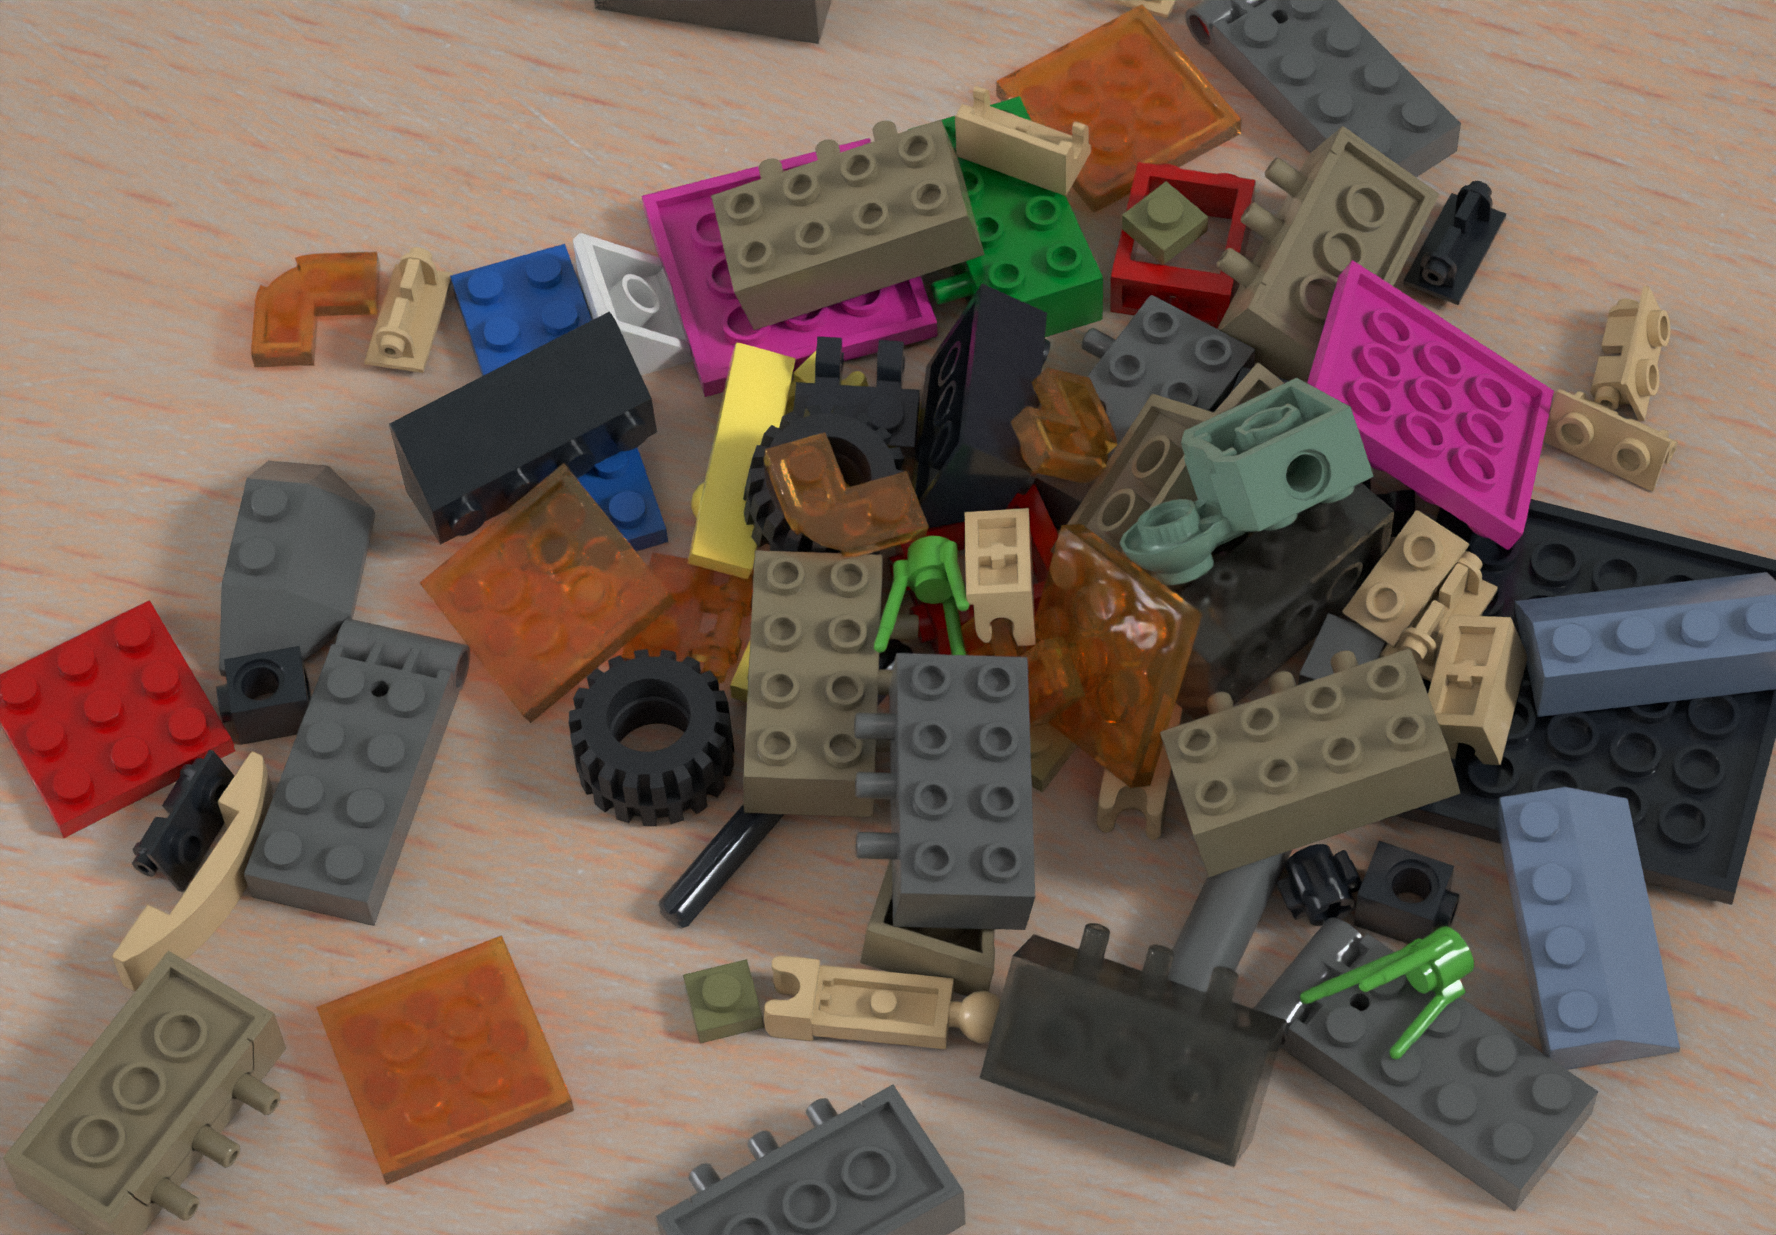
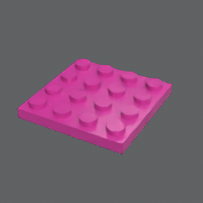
M866 138L839 145L840 152L871 143V140ZM815 151L780 160V162L782 163L783 171H787L817 161L818 159ZM759 166L642 196L643 210L663 266L686 341L690 348L691 357L704 397L724 392L732 352L737 342L796 358L793 369L794 374L816 351L817 336L842 338L844 361L878 352L879 340L904 341V345L938 337L937 321L920 276L754 330L733 290L711 195L760 180Z
M1352 260L1338 276L1307 383L1351 407L1371 467L1387 472L1412 488L1424 501L1430 504H1437L1465 522L1477 535L1490 538L1509 550L1524 532L1554 390Z

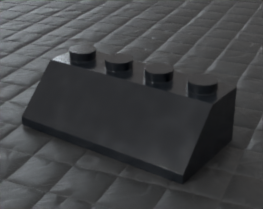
M981 284L927 364L906 526L918 531L965 522V512L1006 510L1017 493L1025 495L1030 490L1039 468V461L1033 459L1034 447L1043 427V421L1037 418L1038 406L1043 399L1047 386V381L1041 378V372L1051 346V342L1045 339L1047 312L985 284Z
M610 311L389 423L406 492L440 545L457 536H466L475 532L487 520L511 508H519L531 503L541 492L567 479H576L585 475L595 464L621 451L633 450L644 443L649 436L657 433L652 398L620 328Z

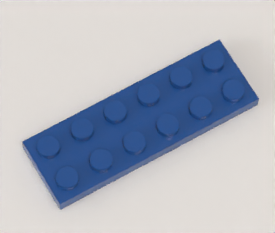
M565 244L450 276L453 291L482 376L592 320ZM638 447L630 451H621L595 464L585 475L576 479H567L541 492L531 503L526 505L549 576L668 542L667 529Z

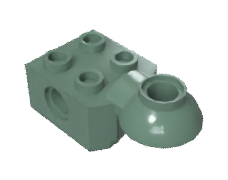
M1295 378L1185 430L1181 445L1185 454L1184 461L1198 500L1194 502L1188 499L1171 500L1150 508L1140 515L1137 523L1123 534L1119 544L1124 553L1135 564L1156 572L1160 583L1165 585L1183 584L1201 577L1213 567L1214 560L1211 552L1215 547L1245 534L1246 531L1259 532L1261 530L1270 531L1283 528L1296 520L1297 513L1318 503H1332L1346 498L1354 491L1355 485L1374 477L1351 407L1310 384Z

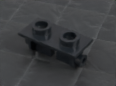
M1472 181L1470 185L1461 187L1457 195L1451 193L1404 278V285L1456 305L1460 304L1507 215L1492 208V190L1487 184L1481 181Z
M209 750L204 759L196 758L192 765L186 764L182 767L179 779L162 805L170 815L168 818L155 816L141 841L137 842L133 848V853L136 857L132 865L136 870L144 875L153 877L159 869L174 887L181 892L185 890L225 823L218 800L235 775L214 751Z

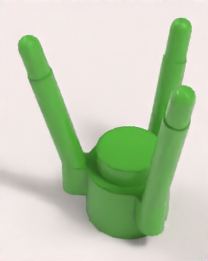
M940 536L920 538L914 541L908 548L907 560H898L893 564L894 581L878 628L874 649L879 653L886 650L906 587L909 586L919 600L930 604L943 603L951 655H966L958 609L966 611L969 608V602L966 600V587L958 563L957 544Z
M1443 926L1423 939L1417 938L1396 952L1303 991L1300 994V1001L1304 1004H1309L1359 984L1361 991L1368 992L1404 974L1410 984L1420 993L1426 994L1429 991H1434L1435 997L1390 1049L1389 1055L1397 1060L1418 1040L1448 1004L1465 994V989L1460 979L1473 971L1474 959L1463 938L1452 928Z

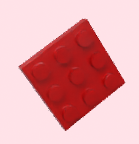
M150 600L0 674V726L63 838L176 782L184 765H192L196 758L204 759L209 750L214 751L220 759L236 751L232 738Z

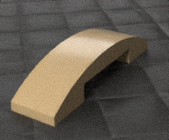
M251 751L219 798L218 804L227 831L170 915L147 904L112 955L124 987L136 991L167 951L172 952L183 960L190 957L225 921L246 890L248 884L244 872L273 799V787L262 755Z

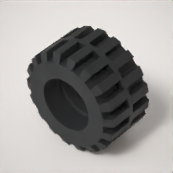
M820 405L806 406L803 418H799L792 411L782 416L779 428L771 425L763 434L761 445H757L754 451L743 500L746 501L743 512L746 525H754L751 537L758 548L769 544L771 546L770 551L879 555L881 548L886 549L893 538L906 499L905 492L908 486V471L901 470L904 456L900 447L888 448L892 435L883 426L876 431L872 430L869 427L872 418L862 412H859L856 419L845 416L847 407L833 405L831 413H822ZM809 473L831 474L842 479L853 489L859 503L842 511H822L805 503L796 494L791 482Z
M648 649L634 651L635 659L624 661L622 656L619 655L608 660V671L604 673L596 668L587 676L589 689L578 688L573 698L575 710L569 711L568 722L576 769L585 793L587 795L593 794L595 805L603 812H607L614 807L616 819L630 823L634 816L641 817L643 826H657V818L669 817L670 824L684 821L683 812L690 808L696 814L708 807L706 796L709 794L718 798L725 788L724 776H731L734 766L733 752H735L729 704L725 691H719L718 679L710 670L701 674L700 662L687 656L682 662H678L675 651L663 649L659 657H649ZM649 724H667L684 732L675 743L657 751H637L621 744V741L630 732Z

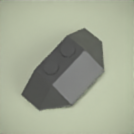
M268 460L247 477L221 586L219 656L221 676L226 677L224 659L300 646L303 660H305L338 634L345 619H353L375 520V512L329 466Z

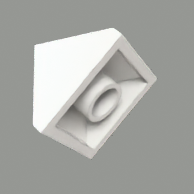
M579 233L573 239L580 287L592 320L610 311L620 328L641 375L692 362L690 348L686 341L660 258Z

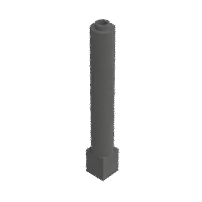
M1328 613L1299 673L1298 685L1334 674L1330 660L1334 654L1340 651L1348 650L1353 652L1358 665L1381 658V653L1387 643L1361 625ZM1293 850L1212 877L1207 876L1146 1003V1009L1153 1018V1024L1161 1033L1177 1040H1187L1190 1036L1200 1037L1207 1033L1277 885L1276 883L1285 868V863Z

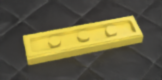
M736 343L729 365L688 564L744 579L749 578L753 569L757 545L751 537L754 525H746L743 513L746 501L743 500L745 485L754 451L757 445H761L763 434L771 425L777 428L780 426L781 418L785 413L796 358Z

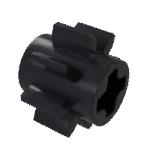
M1315 844L1297 851L1286 861L1285 868L1289 877L1277 881L1276 884L1294 920L1307 915L1312 925L1323 926L1328 918L1341 920L1354 910L1356 903L1351 893L1360 890L1362 881L1346 850L1333 855L1328 845Z

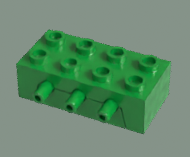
M1020 96L990 105L1031 121ZM951 116L941 120L956 153L955 116ZM958 157L984 255L952 265L951 268L955 274L954 276L932 282L931 290L935 302L941 305L965 297L968 304L981 284H985L1047 312L1045 337L1103 320V276L1066 196Z

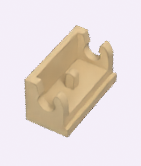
M975 86L973 89V107L962 104L955 115L957 157L1066 196L1091 153L1088 126L1074 121L1072 126L1073 136L991 107L989 90Z
M1029 508L965 512L966 600L969 602V605H974L975 627L978 637L985 643L990 642L992 635V625L990 622L996 618H1007L1013 622L1012 633L1018 646L1035 645L1033 559Z
M1449 615L1428 697L1451 758L1456 757L1458 743H1465L1476 750L1475 755L1483 764L1501 765L1527 662V653L1511 617Z

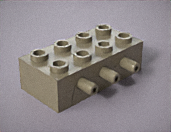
M941 119L901 133H897L896 125L893 122L887 120L880 121L872 129L874 142L840 152L839 144L836 141L830 139L823 140L815 148L817 161L783 171L782 163L778 159H766L758 167L760 180L711 195L733 290L754 330L984 255L960 163Z
M1344 126L1339 128L1308 155L1300 172L1278 157L1270 163L1265 171V178L1283 189L1288 195L1276 217L1255 202L1251 203L1244 211L1241 222L1265 238L1253 262L1232 248H1228L1221 255L1216 265L1218 269L1240 283L1217 329L1254 348L1256 364L1259 362L1276 377L1289 381L1298 378L1306 383L1308 382L1337 279L1341 272L1353 260L1394 286L1440 195Z
M755 550L743 771L744 813L851 817L874 816V799L857 798L855 796V777L857 772H875L876 752H890V740L855 738L854 720L856 713H877L878 695H889L893 670L879 669V652H876L874 649L878 628L883 613H881L883 555ZM898 614L889 639L917 640L919 616Z
M1410 648L1358 665L1353 652L1348 650L1340 651L1334 654L1330 660L1334 674L1296 686L1291 673L1287 671L1277 672L1268 680L1271 695L1234 707L1232 698L1228 693L1218 692L1211 695L1207 700L1209 716L1160 732L1208 877L1460 794L1448 747Z
M167 951L4 1155L3 1160L18 1191L88 1235H143L163 1208L183 1221L192 1218L199 1207V1198L180 1187V1185L203 1156L208 1157L224 1168L230 1167L236 1161L240 1153V1146L221 1133L244 1103L264 1115H270L280 1102V1093L261 1082L286 1050L275 1014L172 952Z

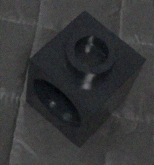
M300 646L224 659L227 684L216 686L219 711L223 723L234 721L241 745L297 735L311 699L309 677ZM274 693L267 699L254 700L261 694Z
M1379 841L1357 895L1354 926L1410 944L1417 938H1425L1436 931L1437 928L1443 926L1451 927L1460 900V894L1451 891L1454 866ZM1413 893L1424 900L1418 903H1407L1400 900L1397 895Z

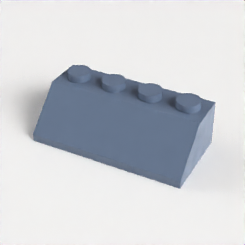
M1767 572L1515 601L1514 610L1521 642L1527 653L1526 665L1538 717L1776 689V580Z
M1568 787L1500 797L1497 827L1543 1054L1568 1070L1679 1052V1040L1628 799Z

